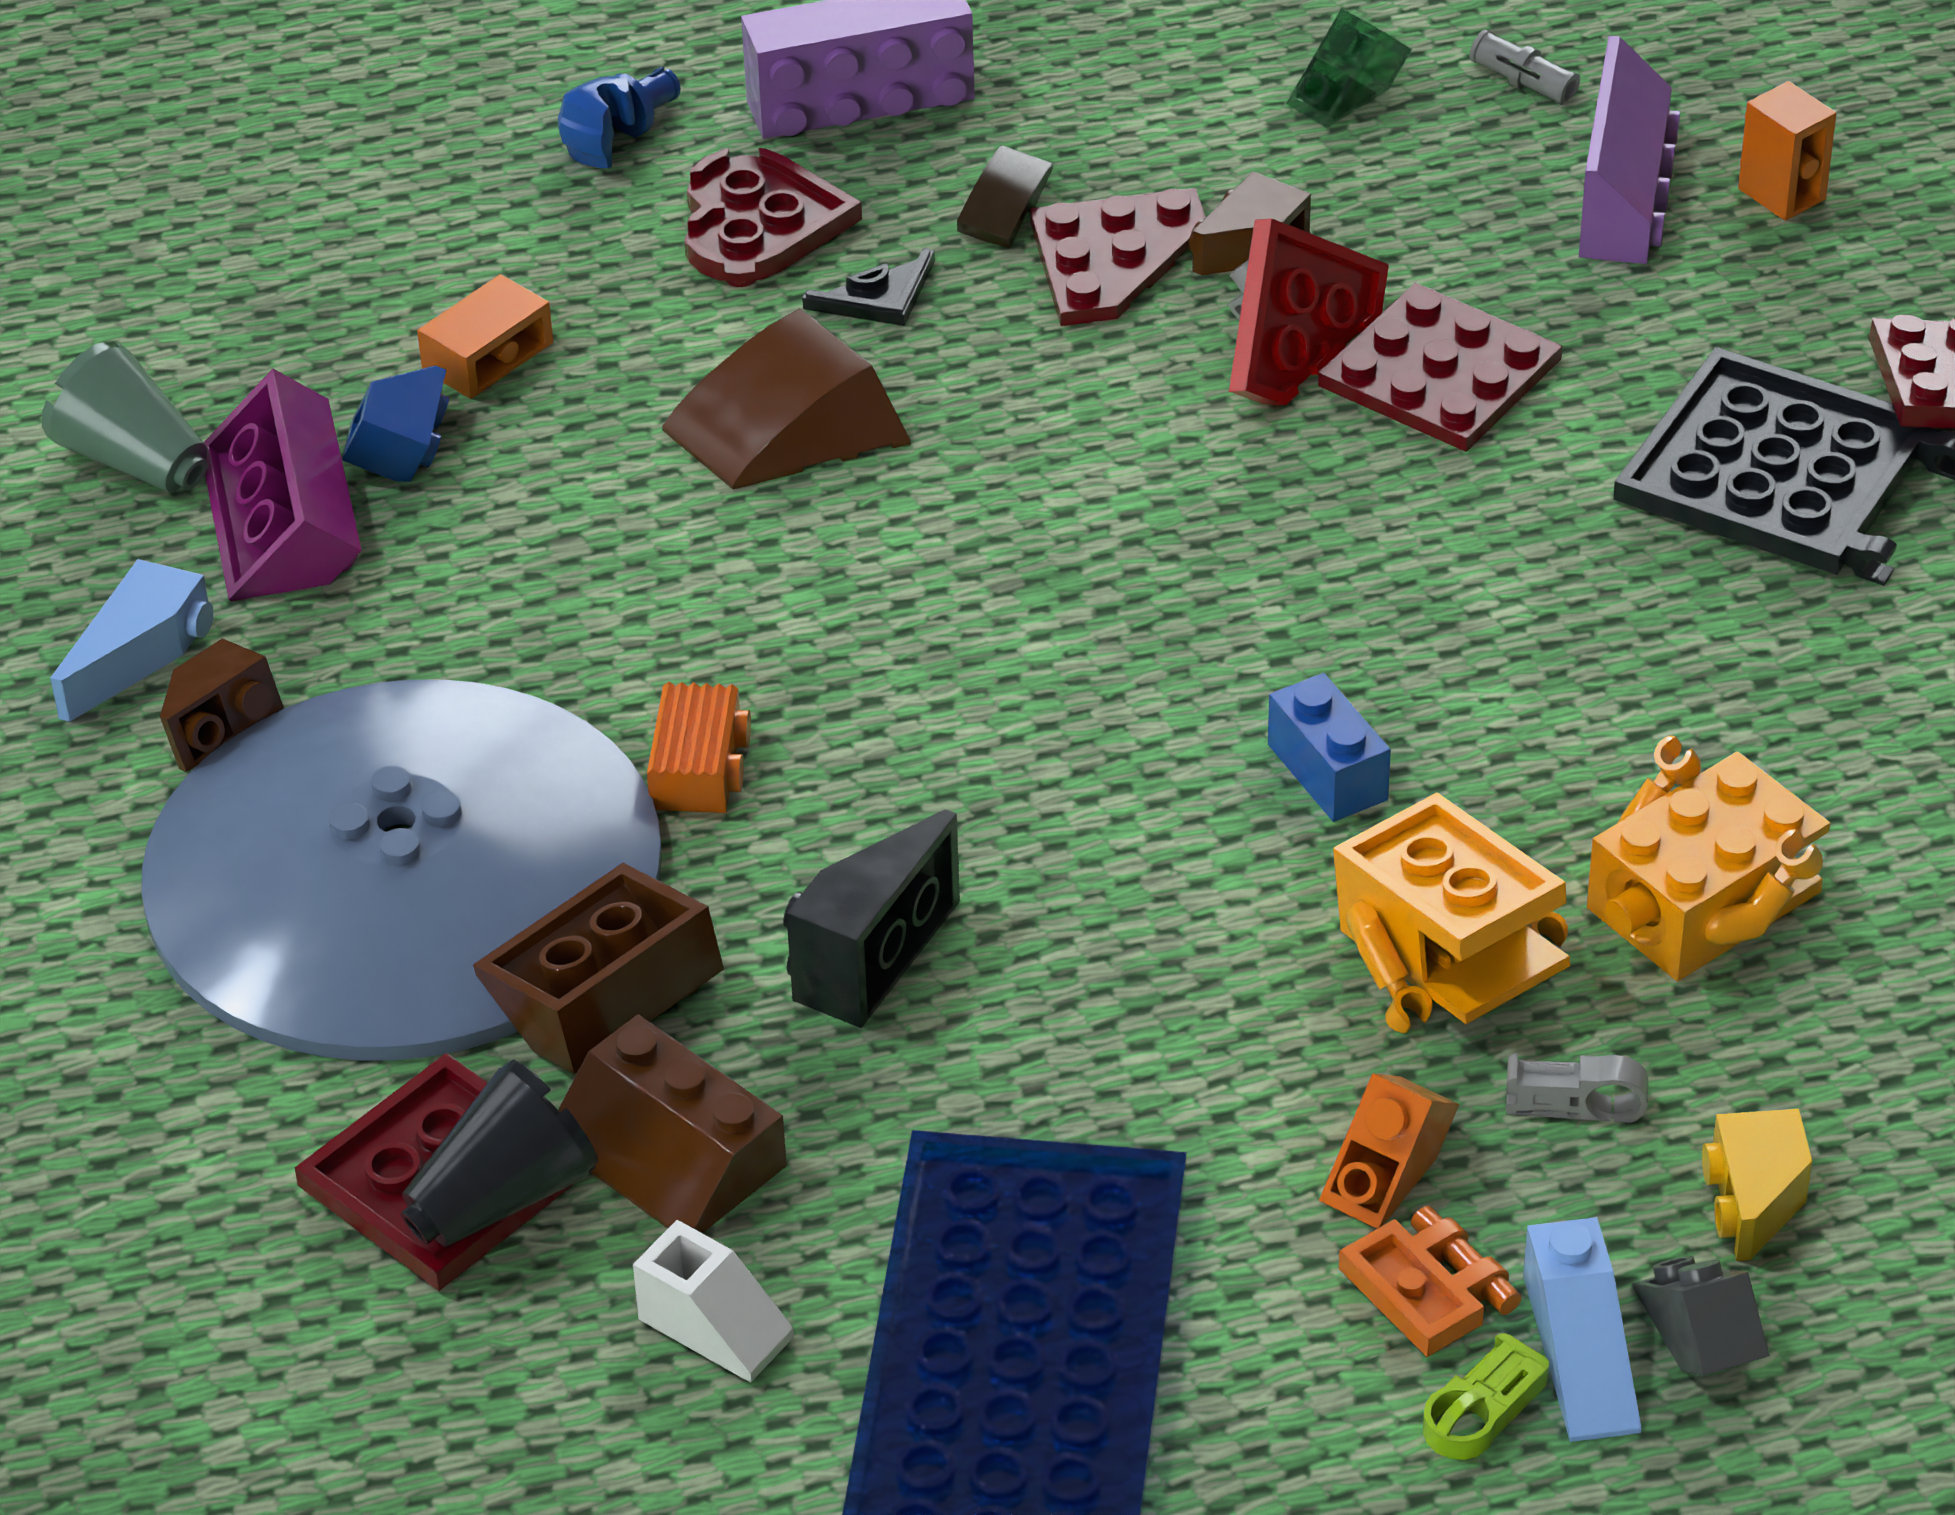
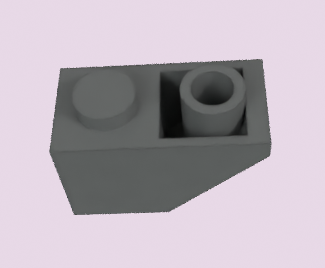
M1688 1256L1658 1263L1652 1267L1655 1277L1632 1283L1636 1294L1681 1371L1704 1376L1770 1356L1748 1272L1724 1269L1721 1267L1720 1260L1695 1263L1694 1257Z

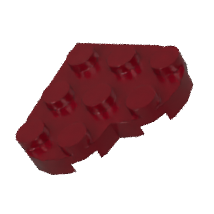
M729 148L722 149L703 157L690 170L687 202L692 215L687 221L688 232L684 239L685 255L689 263L701 274L719 281H726L734 287H747L754 284L757 280H762L781 272L861 221V201L787 157L766 148H758L759 157L750 155L730 157Z

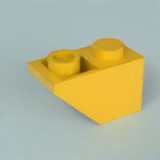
M1799 1109L1716 1114L1713 1143H1704L1702 1146V1168L1705 1183L1707 1185L1718 1184L1721 1195L1716 1196L1714 1202L1717 1234L1719 1238L1735 1237L1734 1254L1736 1261L1751 1260L1807 1202L1812 1157Z

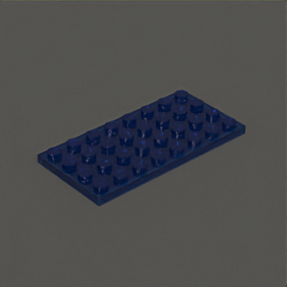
M912 1130L842 1515H1143L1187 1171V1152Z

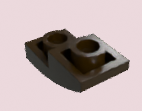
M1001 145L986 165L957 219V232L988 243L1010 248L1027 212H1030V208H1035L1053 170V163Z

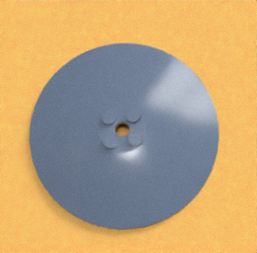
M454 680L380 682L342 689L284 708L256 722L206 756L184 778L169 797L154 824L147 842L142 865L141 892L150 936L156 952L169 974L200 1006L231 1027L261 1041L292 1051L321 1057L349 1060L424 1058L463 1051L497 1041L518 1032L476 976L473 964L623 862L660 881L662 852L659 820L653 799L649 796L648 788L629 758L607 736L587 721L564 708L525 693L476 682ZM398 824L411 826L409 829L399 828L388 832L384 831L386 828Z

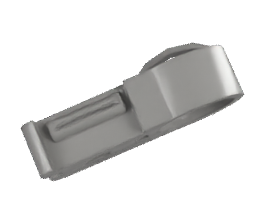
M1515 1053L1508 1057L1506 1114L1611 1121L1613 1117L1614 1122L1632 1123L1645 1114L1648 1106L1647 1071L1639 1062L1620 1055L1580 1056V1063L1518 1060V1053ZM1605 1085H1619L1633 1090V1092L1623 1096H1615L1614 1113H1611L1612 1096L1603 1095L1594 1089Z

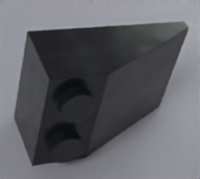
M944 809L820 870L803 892L799 891L792 896L783 918L784 928L788 930L789 957L787 973L791 976L792 1001L856 1027L862 1028L960 902L957 813Z

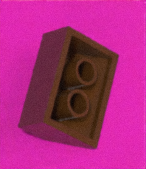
M624 862L473 964L478 979L532 1051L574 1075L578 1073L585 1057L592 1048L634 1016L639 1014L649 1022L724 970L709 907Z
M639 1014L588 1052L558 1109L559 1112H562L567 1108L589 1138L599 1161L591 1173L667 1229L676 1220H679L700 1233H704L787 1166L783 1115Z

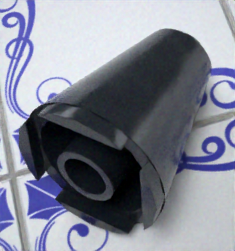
M513 1059L496 1071L402 1192V1197L408 1207L400 1212V1215L408 1228L423 1244L428 1245L435 1239L442 1246L448 1247L586 1178L596 1168L595 1165L599 1162L598 1156L577 1120L567 1108L562 1112L557 1110L545 1097L551 1089L522 1063Z

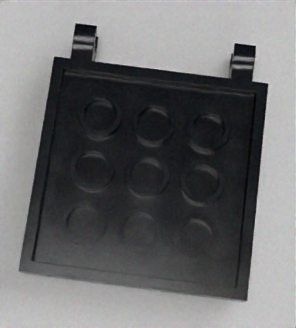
M1715 347L1614 482L1613 500L1838 575L1844 565H1848L1857 577L1884 586L1894 572V568L1881 563L1887 564L1895 552L1897 544L1889 538L1866 535V533L1916 460H1920L1929 472L1955 480V460L1949 457L1955 458V432L1939 431L1932 427L1900 426L1893 404Z

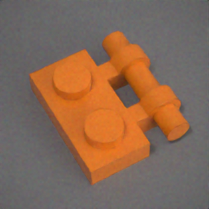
M1431 1206L1422 1207L1412 1217L1411 1226L1418 1232L1413 1236L1396 1219H1393L1339 1250V1270L1426 1357L1431 1356L1483 1325L1484 1306L1480 1303L1481 1301L1486 1299L1502 1315L1511 1313L1521 1302V1294L1508 1282V1271L1493 1257L1483 1258L1468 1243V1232L1453 1218L1446 1217L1443 1219ZM1446 1260L1458 1272L1452 1275L1440 1262Z

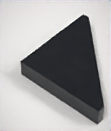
M923 248L918 259L891 269L885 263L846 278V285L827 292L807 290L802 297L803 309L905 326L934 265L935 251Z

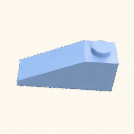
M137 559L50 677L58 718L69 722L183 656L196 637H205L213 621V606L208 602L204 575Z
M1598 1218L1528 1225L1523 1278L1545 1356L1549 1361V1370L1569 1441L1574 1442L1641 1433L1642 1428L1614 1272Z

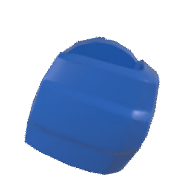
M664 67L654 70L653 73L639 81L628 74L618 73L614 76L599 77L585 82L565 93L558 115V129L562 143L566 145L569 155L577 162L587 166L611 168L613 127L633 138L649 131L654 123V109L679 97L681 87L677 76L670 69L664 70Z

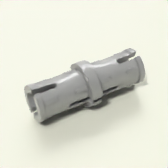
M1482 30L1471 46L1469 57L1472 62L1479 63L1507 77L1508 83L1518 89L1524 85L1563 105L1564 101H1568L1576 94L1579 88V74L1570 72L1542 58L1541 51L1530 45L1521 48L1494 35L1489 30Z

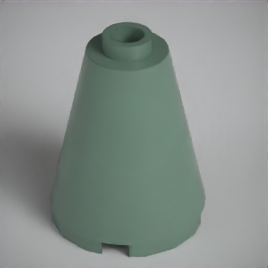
M104 342L94 344L79 354L65 368L55 382L56 385L63 389L55 406L47 400L42 410V428L46 436L59 446L167 492L174 493L181 487L188 490L196 486L202 480L208 468L206 461L207 447L134 355L123 345L114 342L115 347L110 348Z

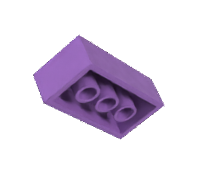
M824 0L741 16L746 98L763 139L781 135L793 136L802 131L834 125L846 126L855 121L887 115L899 116L908 111L940 105L952 106L961 101L975 99L973 17L966 0Z

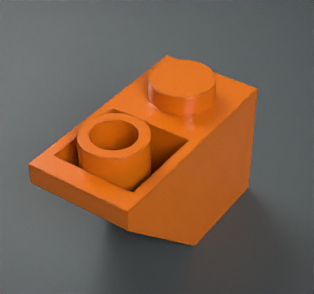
M1372 1073L1319 1201L1376 1229L1383 1226L1437 1159L1460 1104L1403 1077Z

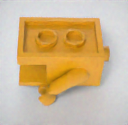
M1670 735L1663 738L1655 748V762L1661 769L1655 780L1647 777L1617 824L1593 838L1586 908L1678 982L1740 942L1759 938L1774 921L1821 893L1823 878L1818 873L1823 866V858L1820 850L1815 844H1812L1800 858L1797 859L1795 855L1807 845L1827 834L1830 830V822L1738 751L1700 773V759L1692 748L1686 752L1679 763L1672 764L1674 759L1679 756L1682 744L1676 736ZM1675 784H1682L1679 787L1672 790Z
M1439 793L1425 798L1333 848L1340 930L1355 941L1357 949L1379 990L1386 987L1393 1001L1387 1009L1385 1018L1386 1023L1393 1030L1407 1033L1411 1026L1408 1014H1406L1402 1007L1413 1010L1426 1023L1432 1011V1000L1463 1023L1468 1024L1570 967V956L1557 947H1561L1566 940L1568 925L1560 914L1553 912L1567 903L1565 881ZM1540 933L1549 936L1557 946L1541 936ZM1405 979L1414 986H1408Z

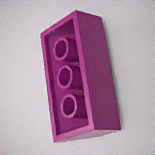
M272 368L203 442L208 450L206 459L208 468L205 477L228 600L230 601L329 585L341 572H346L352 567L358 554L362 551L329 399Z

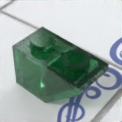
M1341 8L1286 104L1328 128L1388 91L1412 49L1377 27Z

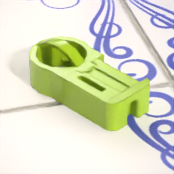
M1507 1333L1496 1335L1494 1348L1463 1378L1455 1375L1444 1387L1430 1395L1425 1403L1423 1436L1427 1445L1436 1453L1449 1459H1470L1487 1451L1494 1438L1548 1384V1359ZM1467 1410L1476 1413L1485 1422L1484 1428L1475 1434L1467 1436L1450 1434L1456 1422ZM1443 1414L1440 1421L1436 1425L1434 1423L1438 1416Z

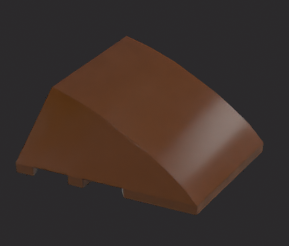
M801 308L769 324L764 330L745 342L708 373L677 405L662 426V431L732 489L803 472L806 466L837 458L842 461L858 458V453L888 445H891L892 448L911 444L910 438L873 366Z

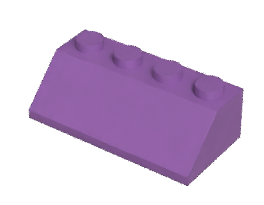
M1608 36L1585 170L1579 257L1647 264L1650 246L1661 247L1664 212L1667 211L1675 144H1677L1680 111L1670 110L1672 87L1619 36Z

